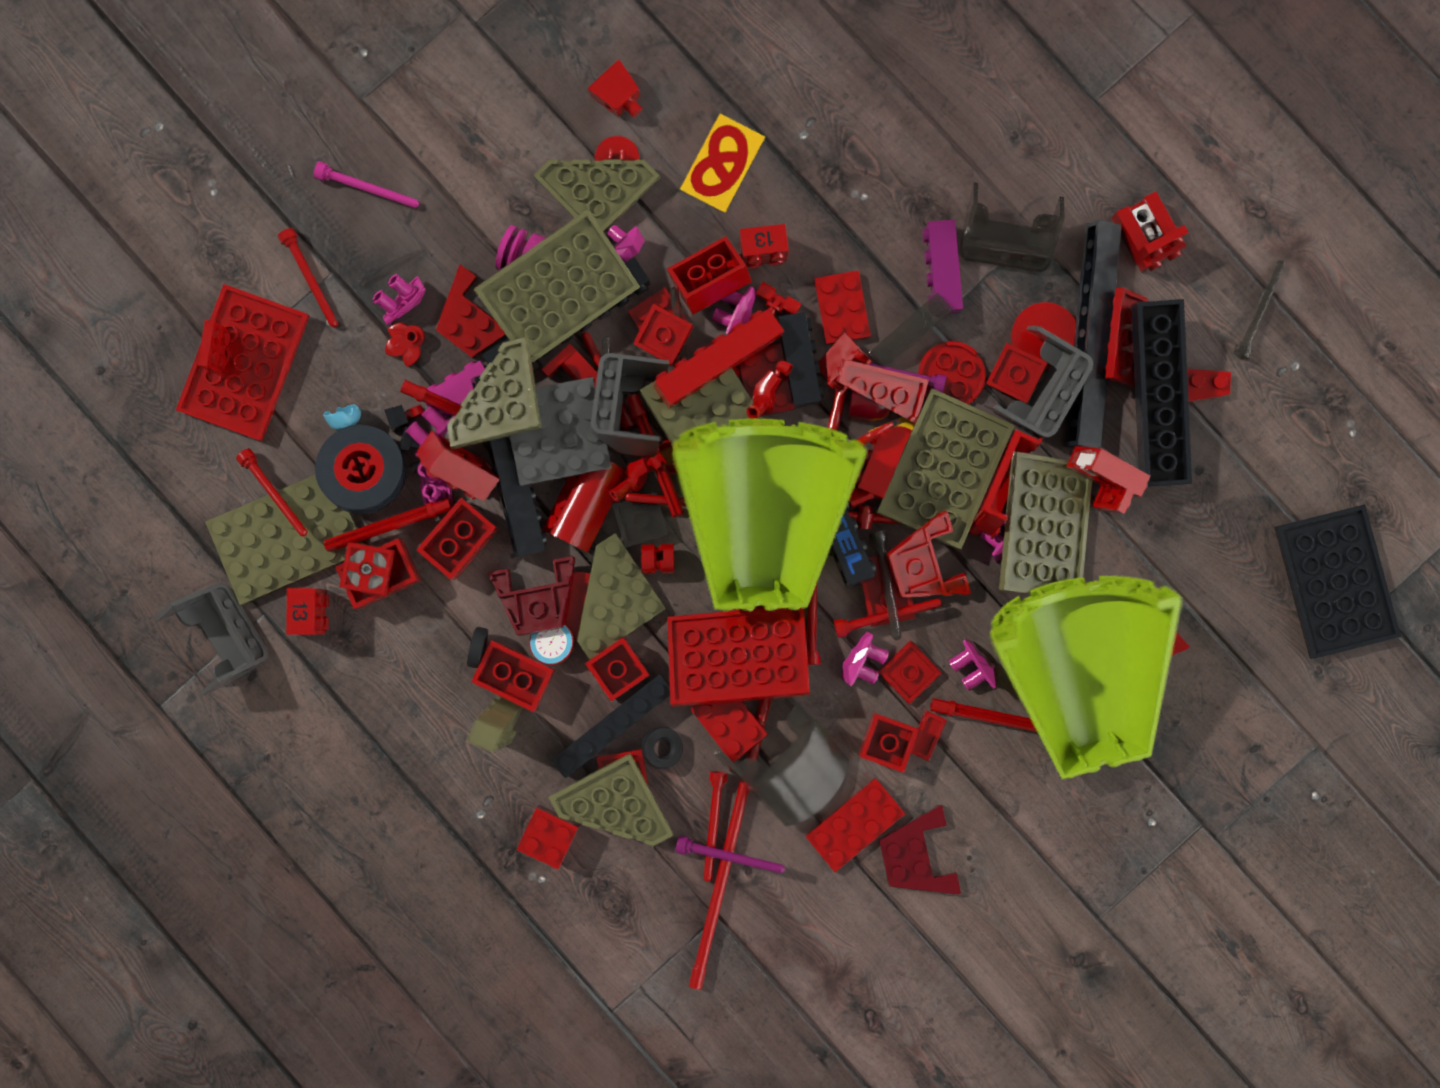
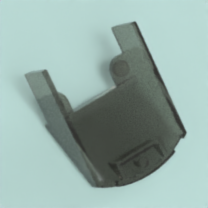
M782 697L779 699L791 710L787 715V725L798 737L767 769L752 758L745 759L736 766L721 750L717 751L714 756L784 826H790L810 818L833 798L844 780L849 759L817 719H814L793 697Z

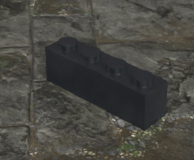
M805 312L779 316L778 322L784 330L781 336L784 359L793 365L788 375L794 409L820 404L821 398L824 397V389L822 384H818L817 376L820 375V367L818 362H814L813 354L816 353L815 341L810 340L809 332L812 331L811 319L806 318Z

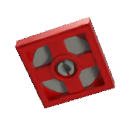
M348 542L339 588L387 596L395 551Z

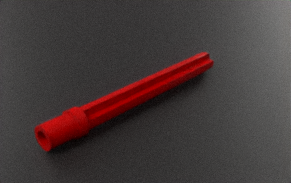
M406 379L403 381L399 391L418 402H425L454 416L462 408L460 404Z
M639 394L627 397L626 401L632 413L631 417L636 422L640 434L654 436L647 419V411L643 407ZM665 464L660 469L655 470L671 514L676 518L682 516L684 510Z
M447 497L435 502H429L419 508L324 540L325 549L328 552H332L346 547L348 542L358 543L427 518L437 517V515L452 509L451 501Z
M932 698L930 711L946 714L951 717L955 715L1037 732L1031 718L959 704L953 700L947 701L938 698Z

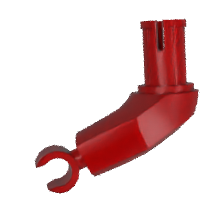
M786 361L778 362L776 371L769 370L755 385L753 404L746 410L750 419H757L760 415H767L772 411L775 405V391L782 381L780 374L788 376L793 368L792 364Z
M658 453L654 457L647 456L630 463L626 468L624 481L609 490L613 500L619 502L626 494L639 492L646 483L648 473L654 469H660L667 461Z

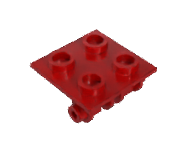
M845 332L818 362L820 372L828 380L827 384L831 388H835L841 395L848 390V387L836 381L842 359L867 365L872 363L871 359Z

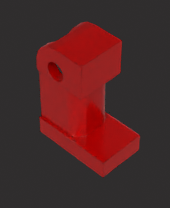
M571 344L566 346L542 369L550 380L561 369L573 381L593 377L596 389L598 372Z

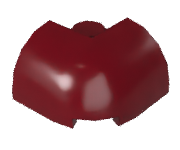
M852 390L848 420L879 422L888 417L892 412Z

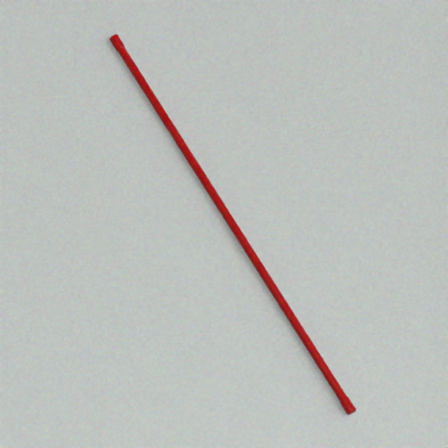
M836 390L827 428L838 431L848 390L843 395ZM772 698L760 699L756 718L764 729ZM761 741L750 749L746 755L723 848L725 851L733 853L735 851ZM720 860L695 965L693 966L688 985L692 989L702 990L706 965L732 863L730 861Z

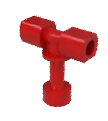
M764 282L761 283L756 296L767 302L765 306L770 309L774 316L776 313L781 314L782 311L789 315L798 313L802 303L789 296L786 299L775 293L776 289Z

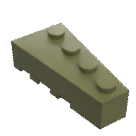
M497 695L491 705H488L486 710L476 719L467 742L491 752L502 749L506 745L508 746L515 737L516 731L513 729L523 707Z

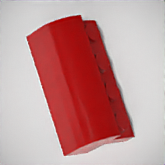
M610 461V469L568 477L542 530L588 553L614 501L609 490L624 481L626 470Z

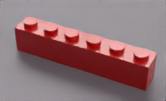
M770 309L764 312L762 310L755 312L750 317L751 320L745 324L743 322L738 323L727 336L721 334L712 341L713 345L708 348L705 346L699 348L693 353L695 356L688 361L684 358L674 365V370L669 373L665 370L657 375L653 387L667 408H672L779 339L784 330Z

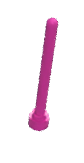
M318 161L315 166L314 179L320 181L331 179L412 208L419 206L417 199L333 171L326 163Z

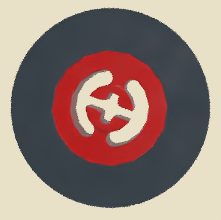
M354 425L337 431L325 441L317 455L315 474L321 491L334 505L350 513L368 514L385 508L397 498L405 483L406 462L402 451L387 433L373 426ZM360 456H369L371 457V459L366 460L365 458ZM356 457L363 466L362 470L364 475L369 479L366 482L364 481L362 475L359 473L360 468L358 464L354 461ZM353 479H356V480H358L359 482H364V483H359V484H358V483H352L351 481H352Z

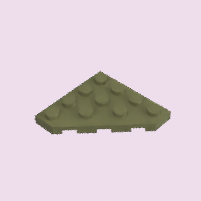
M548 160L533 175L574 218L588 209L604 233L660 179V175L645 160Z
M525 337L502 343L498 349V355L492 363L487 365L479 377L481 380L474 390L468 393L456 417H452L447 424L450 447L453 449L542 428L529 344Z
M616 533L595 546L577 637L578 644L589 660L666 609Z
M631 753L548 797L559 818L582 823V825L594 829L605 830L627 839L638 840L650 846H655L674 835Z

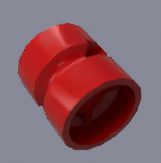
M642 544V574H655L657 570H660L661 573H675L674 544H661L660 547H656L654 544ZM657 557H663V560L657 561Z

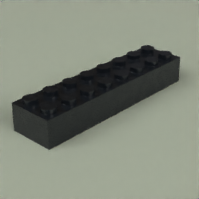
M1184 299L1136 302L1131 304L1138 467L1140 471L1150 476L1147 487L1192 484Z

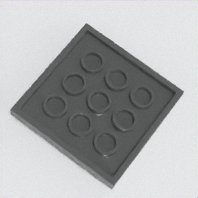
M593 377L535 388L542 428L510 435L520 486L610 469L611 464L607 444L593 435L590 429L595 395Z

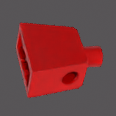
M617 60L588 87L589 96L617 117L625 110L633 118L642 111V107L636 102L640 97V90L620 60Z

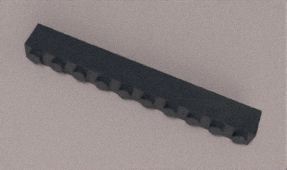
M1103 220L1085 224L1074 347L1092 358L1093 368L1068 411L1065 446L1075 448V446L1101 448L1103 440L1102 430L1105 418V398L1107 395L1105 367L1108 359V343L1111 333L1110 323L1113 315V298L1115 297L1117 285V267L1121 241V225Z

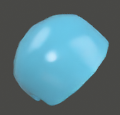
M353 404L344 408L337 407V411L334 414L330 413V411H325L323 417L333 430L339 431L356 425L361 418V410L357 405Z

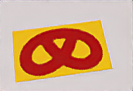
M719 114L680 190L726 212L765 136Z

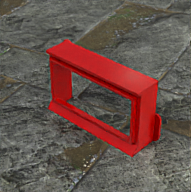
M1015 429L1011 441L1003 451L971 527L991 535L990 539L992 540L998 535L1001 529L1000 526L1008 517L1001 513L1008 498L1012 456L1014 452L1027 454L1031 451L1034 452L1039 447L1042 438L1036 439Z

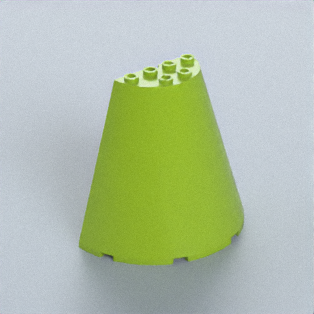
M778 419L729 420V426H717L716 422L691 428L680 435V440H675L674 457L715 609L721 611H730L731 609L752 611L755 609V606L759 605L764 606L766 610H776L777 608L798 610L808 607L866 456V448L857 440L847 441L846 434L826 427L798 422V426H784L785 421Z
M1099 576V581L1085 582V578L1080 577L1050 583L1030 590L1031 596L1023 600L1018 596L999 610L992 620V630H990L992 644L1061 779H1070L1077 775L1097 772L1100 770V766L1104 764L1110 767H1117L1120 764L1151 757L1181 606V596L1166 586L1160 587V589L1155 588L1154 582L1140 578Z

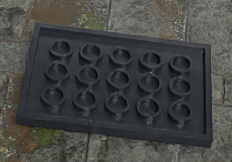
M1365 504L1274 527L1310 659L1401 637Z

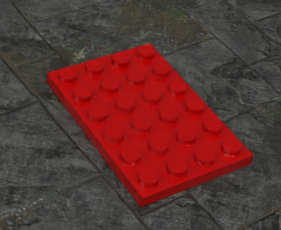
M223 284L210 320L228 329L230 334V342L225 349L226 366L224 369L222 368V374L212 373L198 366L199 347L175 410L263 442L310 315Z
M756 608L752 611L734 610L667 617L670 701L672 707L810 695L804 608L798 610H790L788 608H777L776 610Z

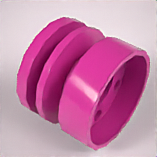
M510 225L500 241L495 268L500 271L547 237L533 233L527 241L526 229L519 231L518 226Z

